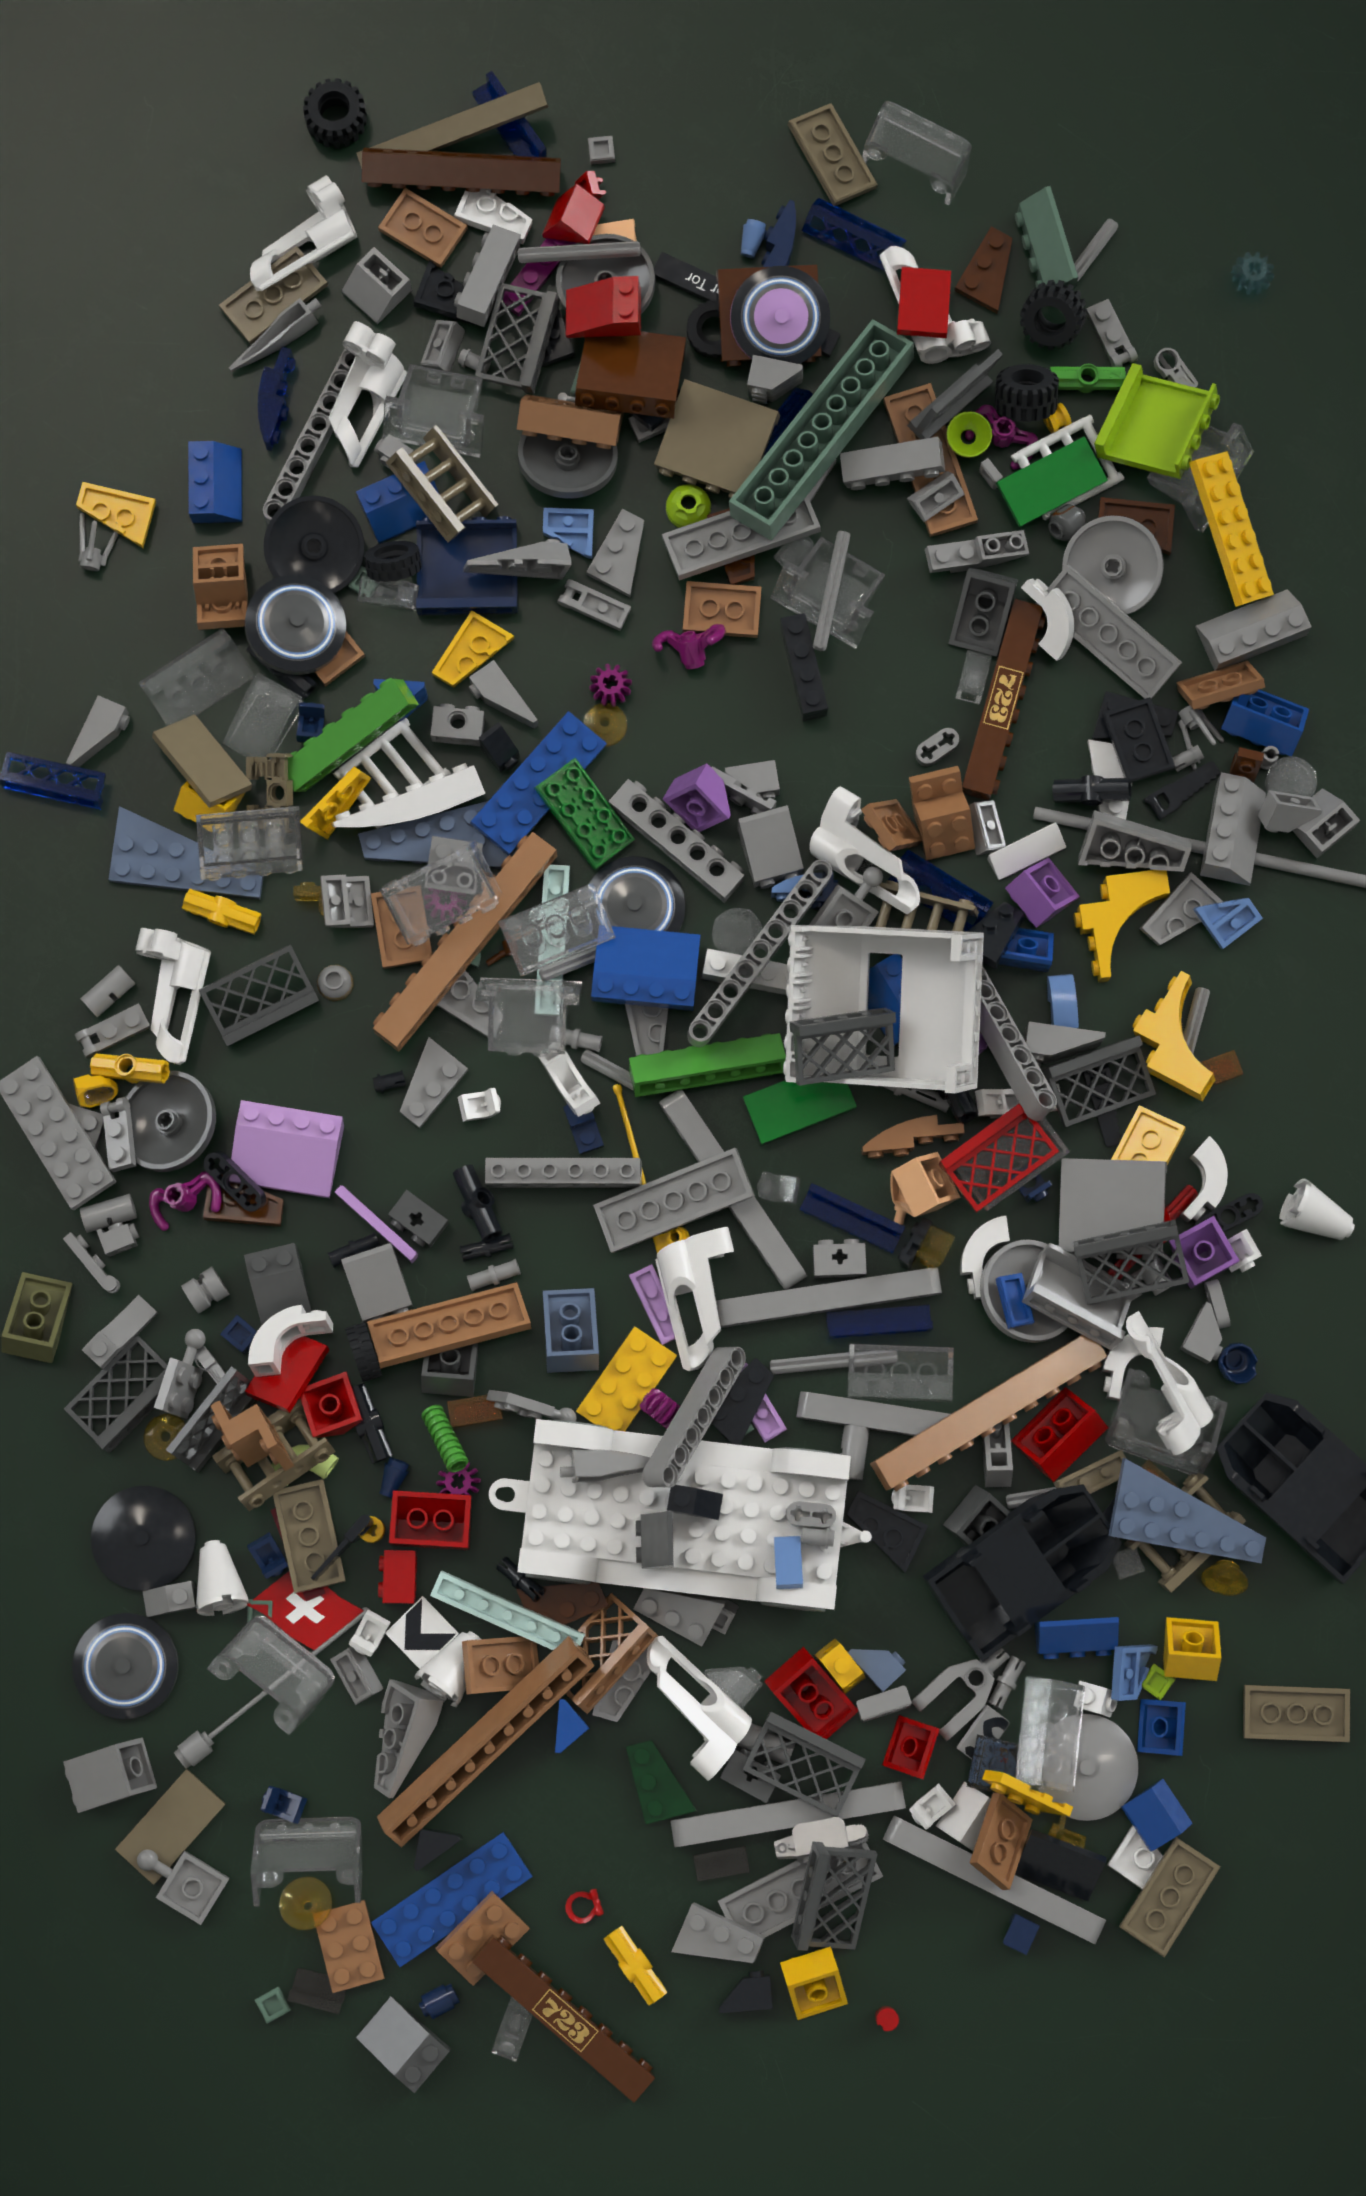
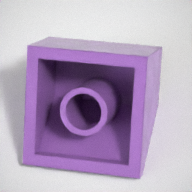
M707 763L675 778L663 797V800L674 812L683 818L692 830L696 829L698 832L723 822L731 816L724 780Z
M1049 857L1024 870L1005 888L1010 894L1011 899L1019 905L1026 914L1027 919L1036 928L1052 919L1080 897Z
M1214 1216L1179 1234L1190 1282L1187 1284L1190 1289L1240 1261ZM1173 1239L1168 1241L1172 1252L1176 1249L1175 1240ZM1177 1254L1176 1257H1175V1260L1179 1262V1258H1178V1254Z

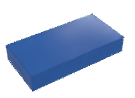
M1022 1273L997 1277L995 1280L1008 1329L1035 1323L1031 1307L1022 1302L1026 1291Z

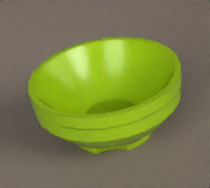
M971 411L963 412L950 421L946 433L947 441L952 451L957 455L966 458L976 457L985 452L989 447L992 439V429L988 420L981 414ZM966 430L972 431L975 434L974 443H963L961 440L962 432Z
M691 484L675 488L666 501V514L672 524L678 528L707 519V515L711 513V502L707 493L702 488ZM684 497H693L696 505L692 509H685L681 505Z

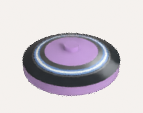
M789 266L767 267L746 279L736 292L730 310L731 330L740 349L751 359H753V355L800 364L818 351L827 336L830 326L829 303L821 286L807 273Z

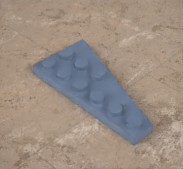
M488 801L358 834L365 860L428 863L432 836L483 843L480 867L502 869L501 864L508 855L470 824L471 820ZM516 848L510 855L513 856L518 850V848Z
M119 806L108 879L110 882L188 891L190 888L207 894L261 899L264 878L262 872Z
M1122 1458L1109 1536L1262 1563L1266 1537L1126 1458Z

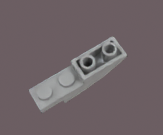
M1024 530L977 536L974 540L927 546L925 554L930 573L949 570L950 573L967 571L970 567L977 569L1029 555V549Z

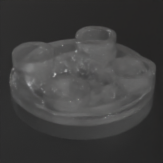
M1289 756L1277 760L1271 766L1266 775L1265 786L1267 792L1271 790L1312 797L1317 787V776L1315 770L1307 761L1299 757Z
M743 908L728 909L721 913L714 922L712 928L713 943L718 951L743 955L763 928L760 920L751 910Z

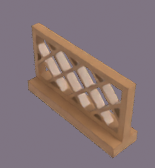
M612 1593L606 1598L609 1606L593 1612L577 1630L585 1634L581 1644H583V1649L587 1654L589 1643L600 1642V1654L588 1655L591 1661L600 1660V1668L596 1672L587 1673L581 1678L582 1688L575 1695L570 1690L565 1693L586 1714L594 1708L658 1636ZM613 1603L618 1605V1617L606 1618L608 1608ZM634 1620L638 1624L631 1633L623 1634L625 1621ZM618 1622V1634L606 1636V1624ZM601 1624V1636L589 1638V1629L593 1625ZM618 1640V1648L613 1653H606V1641Z

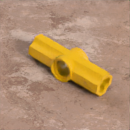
M190 888L185 895L182 906L184 911L207 918L209 922L225 928L230 926L253 935L258 930L262 916L261 913L241 907L236 902L225 897H213Z
M95 1053L90 1062L92 1076L101 1075L105 1078L126 1080L129 1083L141 1081L164 1084L170 1074L169 1063L166 1060L137 1058L130 1054L117 1056ZM133 1065L132 1069L127 1072V1069Z
M620 1926L603 1938L606 1945L619 1961L618 1965L630 1983H634L649 2006L667 1993L664 1985L653 1972V1966L643 1951L636 1947L623 1926Z

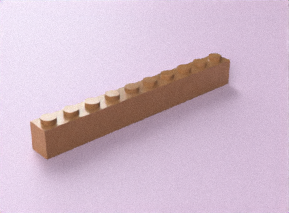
M534 832L529 837L525 835L519 841L516 853L513 856L509 855L501 864L503 869L497 876L492 875L485 884L486 889L481 896L477 894L469 904L471 908L465 915L460 914L453 924L455 928L449 935L445 933L437 944L439 946L433 954L429 953L421 963L423 967L417 974L415 972L411 974L405 983L407 987L401 994L397 992L389 1003L391 1006L386 1013L381 1012L374 1020L373 1024L375 1026L373 1030L375 1034L398 1052L532 889L549 865L557 858V850Z
M1080 1335L874 1460L870 1465L885 1490L894 1488L895 1491H898L909 1484L907 1479L911 1476L916 1475L919 1478L931 1470L929 1465L936 1461L940 1465L952 1458L951 1452L959 1448L960 1451H963L974 1444L973 1438L981 1435L982 1438L996 1431L994 1428L996 1424L1002 1421L1006 1425L1017 1418L1015 1413L1019 1410L1024 1409L1027 1412L1039 1404L1037 1399L1044 1395L1048 1399L1060 1392L1058 1387L1066 1382L1069 1386L1080 1380V1373L1088 1369L1089 1373L1103 1365L1101 1360L1106 1358L1107 1355L1100 1344L1084 1335Z
M568 1636L377 1816L384 1833L402 1848L594 1667L586 1651Z

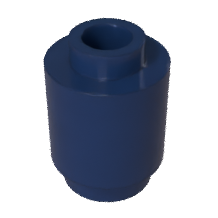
M451 1983L446 1986L442 1984L421 1995L423 2001L419 2002V2006L424 2016L428 2017L430 2015L433 2020L454 2009L455 2005L460 2003V2000Z

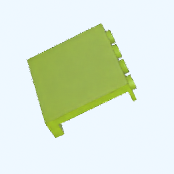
M1132 363L1094 443L1097 458L1181 479L1184 471H1188L1190 468L1189 462L1192 461L1194 450H1198L1203 431L1207 430L1210 425L1212 411L1218 408L1220 395L1217 393L1216 384L1212 383L1210 390L1207 391L1143 375L1142 365Z

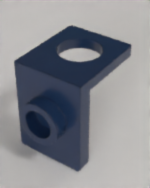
M1037 1169L1030 1173L1036 1178L1034 1187H1024L1021 1180L1015 1184L1027 1203L1033 1199L1038 1202L1048 1196L1047 1190L1052 1186L1050 1181L1045 1183Z

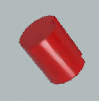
M890 2006L880 2007L875 2014L877 2025H881L884 2031L894 2030L899 2023L898 2014Z

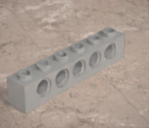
M627 779L608 801L615 813L725 903L744 881V874L742 873L744 870L736 862L732 861L729 863L723 858L724 853L715 845L710 847L703 841L705 839L704 836L696 829L692 831L684 825L686 822L678 814H670L665 809L666 805L659 798L654 797L652 799L647 795V789L638 781L633 783ZM637 802H642L646 805V809L642 812H637L632 807ZM656 818H662L666 824L662 828H656L652 825V821ZM675 834H681L684 836L685 841L681 844H675L671 841V837ZM694 850H700L704 853V857L701 860H694L690 854ZM714 866H719L724 872L720 876H713L709 870Z
M486 1158L485 1184L488 1188H636L642 1185V1161L640 1158Z

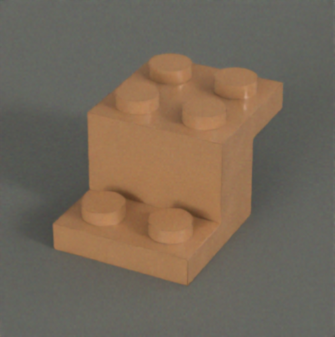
M243 544L193 547V586L197 603L198 630L244 627L248 607V587L244 568Z
M954 766L909 777L914 818L921 833L926 861L975 849L971 812L963 793L959 767Z
M220 1400L210 1405L215 1414L211 1417L217 1429L221 1430L223 1434L221 1436L222 1441L227 1449L231 1450L237 1461L242 1459L246 1466L250 1467L269 1455L274 1465L280 1464L285 1471L294 1467L274 1425L257 1404L235 1417L231 1416Z

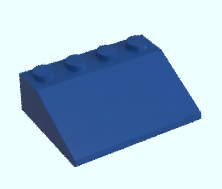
M599 925L591 1001L693 1011L701 935Z

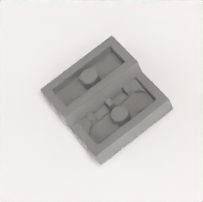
M320 876L325 927L371 928L374 926L369 876Z

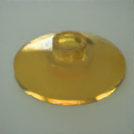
M298 1878L289 1883L283 1890L279 1902L280 1913L285 1922L295 1929H314L321 1925L330 1914L332 1908L331 1893L328 1887L316 1878ZM306 1902H312V1907L309 1910L303 1909Z

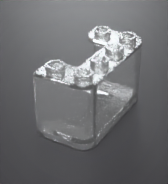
M476 840L439 860L402 876L398 880L394 879L384 884L379 889L407 945L412 943L414 947L428 941V938L431 937L430 934L434 932L439 936L449 931V925L457 921L459 925L473 919L472 914L479 910L484 914L496 908V905L499 904L498 900L503 895Z

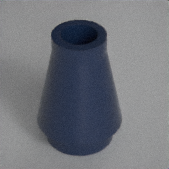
M390 1457L388 1463H385L379 1493L392 1498L393 1490L397 1491L408 1475L409 1471L407 1469L409 1464Z

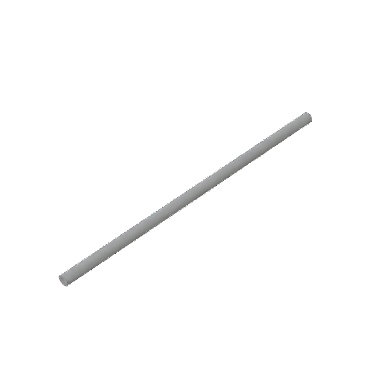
M1036 806L1033 814V819L1056 822L1060 825L1084 830L1088 829L1091 821L1089 817ZM1190 839L1192 844L1191 852L1204 854L1206 842ZM1257 852L1255 855L1254 865L1366 888V875Z

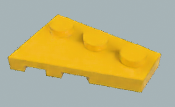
M82 482L76 503L77 508L144 548L156 500Z
M471 610L435 666L432 675L454 688L515 639V637Z
M354 766L311 809L300 823L328 840L336 828L332 827L331 822L336 821L335 816L350 809L371 777Z
M985 1770L982 1780L991 1785L990 1789L997 1793L1008 1795L1007 1799L1013 1803L1023 1804L1025 1806L1024 1810L1035 1815L1044 1812L1070 1817L1073 1806L1067 1803L1052 1802L1053 1796L1032 1790L1030 1785L1004 1772Z

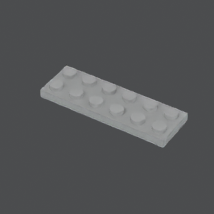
M807 495L772 541L730 517V511L662 534V539L679 580L821 532V526Z
M1066 565L1048 587V593L1052 589L1059 588L1070 603L1074 616L1073 637L1144 699L1149 697L1152 699L1182 664L1176 656L1070 565Z
M34 1057L0 1080V1094L72 1210H76L116 1183L112 1173L40 1057Z
M733 1148L593 1206L611 1253H616L755 1197L738 1150Z
M867 1843L850 1847V1849L870 1850ZM843 1858L830 1859L829 1866L833 1870L845 1860ZM860 1858L852 1865L859 1871L867 1865L868 1858ZM797 1859L718 1900V1903L725 1917L764 1937L794 1923L807 1865L804 1862L799 1863ZM875 1863L871 1883L883 1877L877 1863ZM847 1867L837 1876L843 1883L855 1873L850 1867ZM832 1878L825 1883V1892L829 1893L839 1883L835 1878ZM857 1880L847 1887L848 1891L852 1893L862 1888V1882ZM843 1890L833 1897L832 1901L835 1902L847 1896V1894ZM829 1901L822 1905L819 1909L829 1905Z

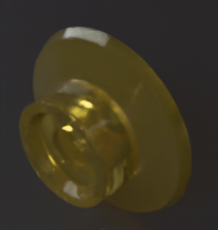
M601 703L592 706L584 715L582 722L607 743L606 747L620 742L627 731V718L624 712L618 706L612 707L610 703H607L605 706ZM602 720L609 721V725L602 726L600 722Z
M163 1414L152 1419L144 1431V1445L147 1451L159 1460L169 1461L176 1459L166 1448L186 1423L181 1418L172 1414ZM165 1432H169L170 1439L164 1442L162 1435Z
M1220 1560L1202 1573L1203 1584L1209 1590L1221 1595H1238L1248 1588L1246 1575L1236 1563L1229 1560Z

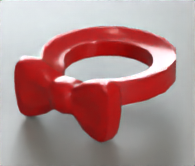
M591 1889L590 1892L578 1891L570 1895L565 1905L568 1917L573 1922L579 1924L587 1923L596 1915L600 1917L604 1914L597 1889ZM577 1897H584L593 1901L594 1908L587 1917L581 1918L573 1913L572 1903Z

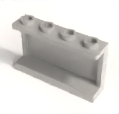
M1049 1243L1038 1254L1022 1302L1112 1350L1124 1339L1126 1331L1122 1330L1130 1303L1137 1294L1087 1305L1076 1256L1065 1251L1060 1246ZM1083 1259L1084 1268L1094 1273L1097 1268ZM1100 1270L1097 1275L1108 1283L1113 1278L1104 1270ZM1086 1274L1087 1281H1089L1091 1276ZM1094 1279L1089 1287L1091 1297L1101 1295L1107 1286ZM1118 1279L1113 1284V1286L1120 1290L1128 1289L1130 1286L1128 1283Z

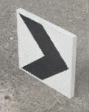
M423 1596L385 1632L419 1669L459 1634Z

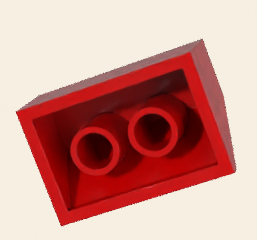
M1065 1387L1011 1442L1041 1473L1054 1482L1108 1429V1426L1096 1410Z
M393 1490L389 1544L391 1546L469 1550L472 1496Z

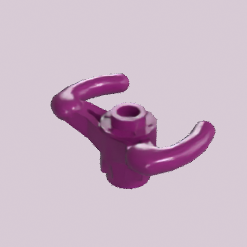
M985 404L975 411L988 420L992 429L991 442L997 447H1008L1011 443L1029 446L1039 440L1033 432L1018 429L1015 422L1006 418V416L1000 417L991 405ZM966 430L965 438L967 440H972L974 438V433L970 430ZM1033 455L1027 457L1028 461L1032 459ZM1011 462L1010 467L1013 470L1020 468L1018 462Z
M714 624L700 634H696L695 631H687L679 635L672 630L661 632L653 639L652 647L656 652H660L663 649L662 643L667 641L679 652L681 662L685 665V668L695 669L705 664L706 655L704 649L706 646L720 641L724 637L726 630L722 624Z
M204 1171L190 1182L169 1185L166 1190L156 1188L150 1193L149 1197L150 1213L154 1222L162 1231H166L169 1228V1224L160 1212L159 1203L163 1201L173 1209L180 1212H188L194 1208L197 1202V1194L206 1185L210 1186L212 1192L211 1210L218 1212L222 1201L220 1185Z

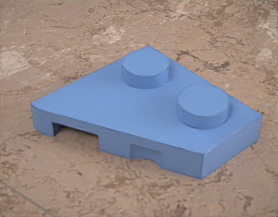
M544 508L543 535L550 539L560 540V543H567L569 549L592 559L594 509Z
M1249 898L1203 905L1193 909L1221 949H1224L1263 919Z
M1148 1644L1115 1647L1111 1699L1117 1701L1138 1699L1142 1683L1149 1672V1668L1145 1666L1150 1654H1156L1158 1646Z

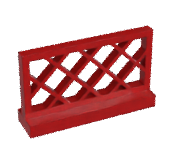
M1019 1103L943 1158L938 1165L944 1173H947L977 1213L1056 1155L1059 1150L1039 1123L1026 1115ZM1026 1118L1033 1126L1032 1136L1017 1134L1018 1124ZM1014 1128V1134L1007 1133ZM1036 1131L1041 1138L1035 1137ZM1000 1137L1013 1138L1011 1152L997 1150V1142ZM1016 1138L1031 1140L1029 1154L1015 1152ZM1034 1142H1045L1051 1151L1044 1157L1033 1155ZM994 1143L993 1149L987 1148L989 1145ZM981 1151L993 1153L991 1167L976 1165L977 1154ZM996 1153L1011 1156L1009 1170L994 1167ZM1014 1156L1029 1158L1028 1167L1025 1171L1012 1170ZM973 1158V1164L966 1163ZM1032 1159L1038 1160L1033 1165H1031ZM961 1166L972 1168L970 1182L960 1181L954 1174V1171ZM975 1168L990 1171L988 1185L973 1183ZM993 1171L1008 1173L1007 1184L1003 1187L991 1185ZM1011 1174L1018 1175L1011 1180ZM963 1185L969 1186V1192ZM973 1186L987 1188L986 1199L980 1204H977L971 1196ZM991 1189L997 1190L990 1196Z

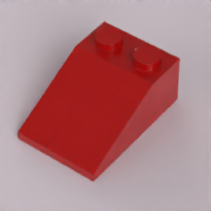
M638 276L611 277L566 290V338L641 335V287Z
M804 1646L764 1681L805 1729L825 1739H828L858 1712L856 1706Z

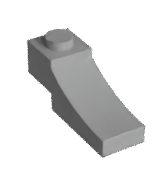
M138 1295L116 1318L99 1331L85 1345L82 1351L99 1367L104 1369L150 1323L158 1312Z

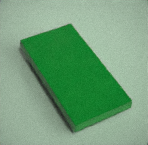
M1084 436L1001 479L996 485L1020 528L1106 483L1108 479Z
M576 758L569 761L534 787L594 870L635 840Z
M784 1080L743 1096V1101L761 1145L857 1108L848 1084L820 1082L799 1086L795 1082H786Z

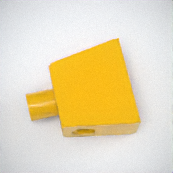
M833 1639L815 1654V1657L844 1694L848 1693L865 1679L863 1671L836 1639Z

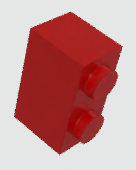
M384 1550V1556H379V1571H383V1582L378 1583V1598H383L382 1603L415 1604L417 1551Z

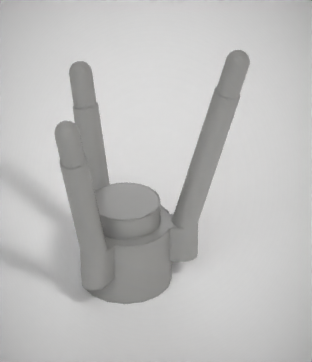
M80 513V554L78 561L83 569L99 571L100 566H106L107 557L119 533L114 531L103 555H101V550L94 548L97 521H93L89 545L85 550V514Z
M1189 705L1179 712L1181 720L1177 723L1182 730L1187 750L1191 748L1187 727L1190 730L1200 727L1212 745H1215L1216 741L1209 730L1221 743L1224 742V738L1206 718L1202 710L1192 709ZM1196 763L1191 765L1193 770L1197 769Z

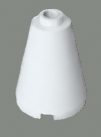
M1300 1179L1293 1186L1297 1190L1294 1195L1289 1193L1283 1203L1279 1219L1283 1220L1280 1222L1281 1225L1338 1240H1343L1345 1237L1348 1238L1352 1234L1355 1227L1353 1218L1315 1185L1306 1179Z
M211 1540L204 1543L205 1546L200 1549L197 1613L204 1616H215L214 1611H222L223 1614H229L245 1608L247 1603H249L248 1596L227 1546L220 1543L219 1540Z
M471 1631L468 1633L461 1632L417 1671L415 1679L417 1680L421 1677L423 1681L420 1685L444 1700V1702L447 1698L452 1700L451 1706L457 1707L466 1690L462 1641L480 1640L481 1638Z

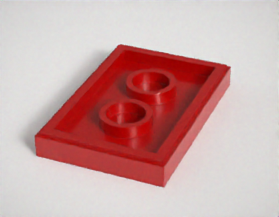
M902 267L897 324L898 335L947 338L951 271Z
M305 1336L297 1338L287 1346L283 1353L281 1374L254 1376L245 1390L246 1395L290 1413L329 1352L328 1346Z

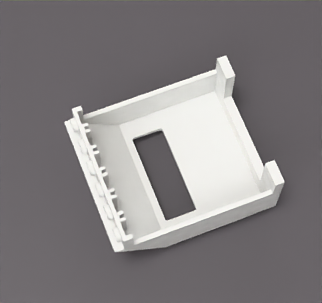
M791 925V931L788 936L790 957L787 962L789 983L786 988L788 1009L785 1014L787 1035L784 1040L786 1060L783 1066L786 1082L796 1083L794 1035L790 1032V1022L868 1010L870 953L901 954L903 956L899 1055L894 1057L895 1071L827 1082L945 1090V1093H959L976 1089L978 1080L984 933L867 926ZM855 1031L847 1041L856 1047L864 1035L860 1031ZM830 1035L823 1044L832 1051L840 1041V1038L836 1035ZM811 1038L802 1039V1051L808 1054L816 1042ZM845 1043L836 1055L845 1061L853 1049ZM865 1044L863 1048L860 1050V1052H862L868 1058L870 1055L866 1054ZM820 1047L812 1059L821 1065L829 1053ZM857 1054L849 1066L853 1070H858L866 1060ZM877 1056L873 1063L877 1066L887 1065V1056ZM833 1058L825 1070L830 1074L836 1073L842 1064ZM810 1061L803 1069L804 1078L811 1077L818 1069Z

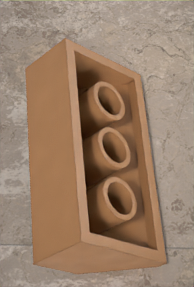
M526 394L520 402L517 430H523L522 434L536 437L537 433L547 434V439L561 441L562 437L571 438L572 443L586 445L588 441L597 443L596 447L611 449V445L616 446L618 443L624 412L575 406V402Z

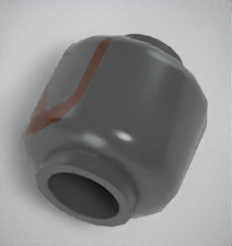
M1066 504L1050 515L1049 531L1054 538L1069 541L1086 524V515L1081 508L1072 504Z

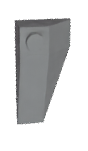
M548 539L545 542L467 560L463 567V572L562 580L571 567V557L567 543H560V540Z
M389 1679L382 1702L381 1713H385L384 1729L379 1730V1738H383L382 1752L377 1755L374 1788L388 1798H394L435 1729L444 1700L430 1691L393 1679Z

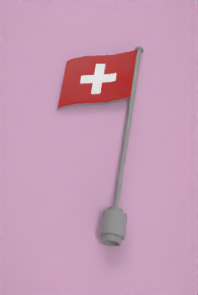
M289 1571L253 1600L272 1601V1618L268 1616V1605H251L248 1603V1607L264 1614L290 1637L314 1651L209 1735L205 1731L200 1733L197 1730L179 1744L174 1754L186 1769L191 1765L194 1767L213 1752L211 1747L214 1744L213 1737L360 1621L369 1608H358L339 1597L328 1586L323 1587L325 1594L306 1601L303 1592L294 1593Z

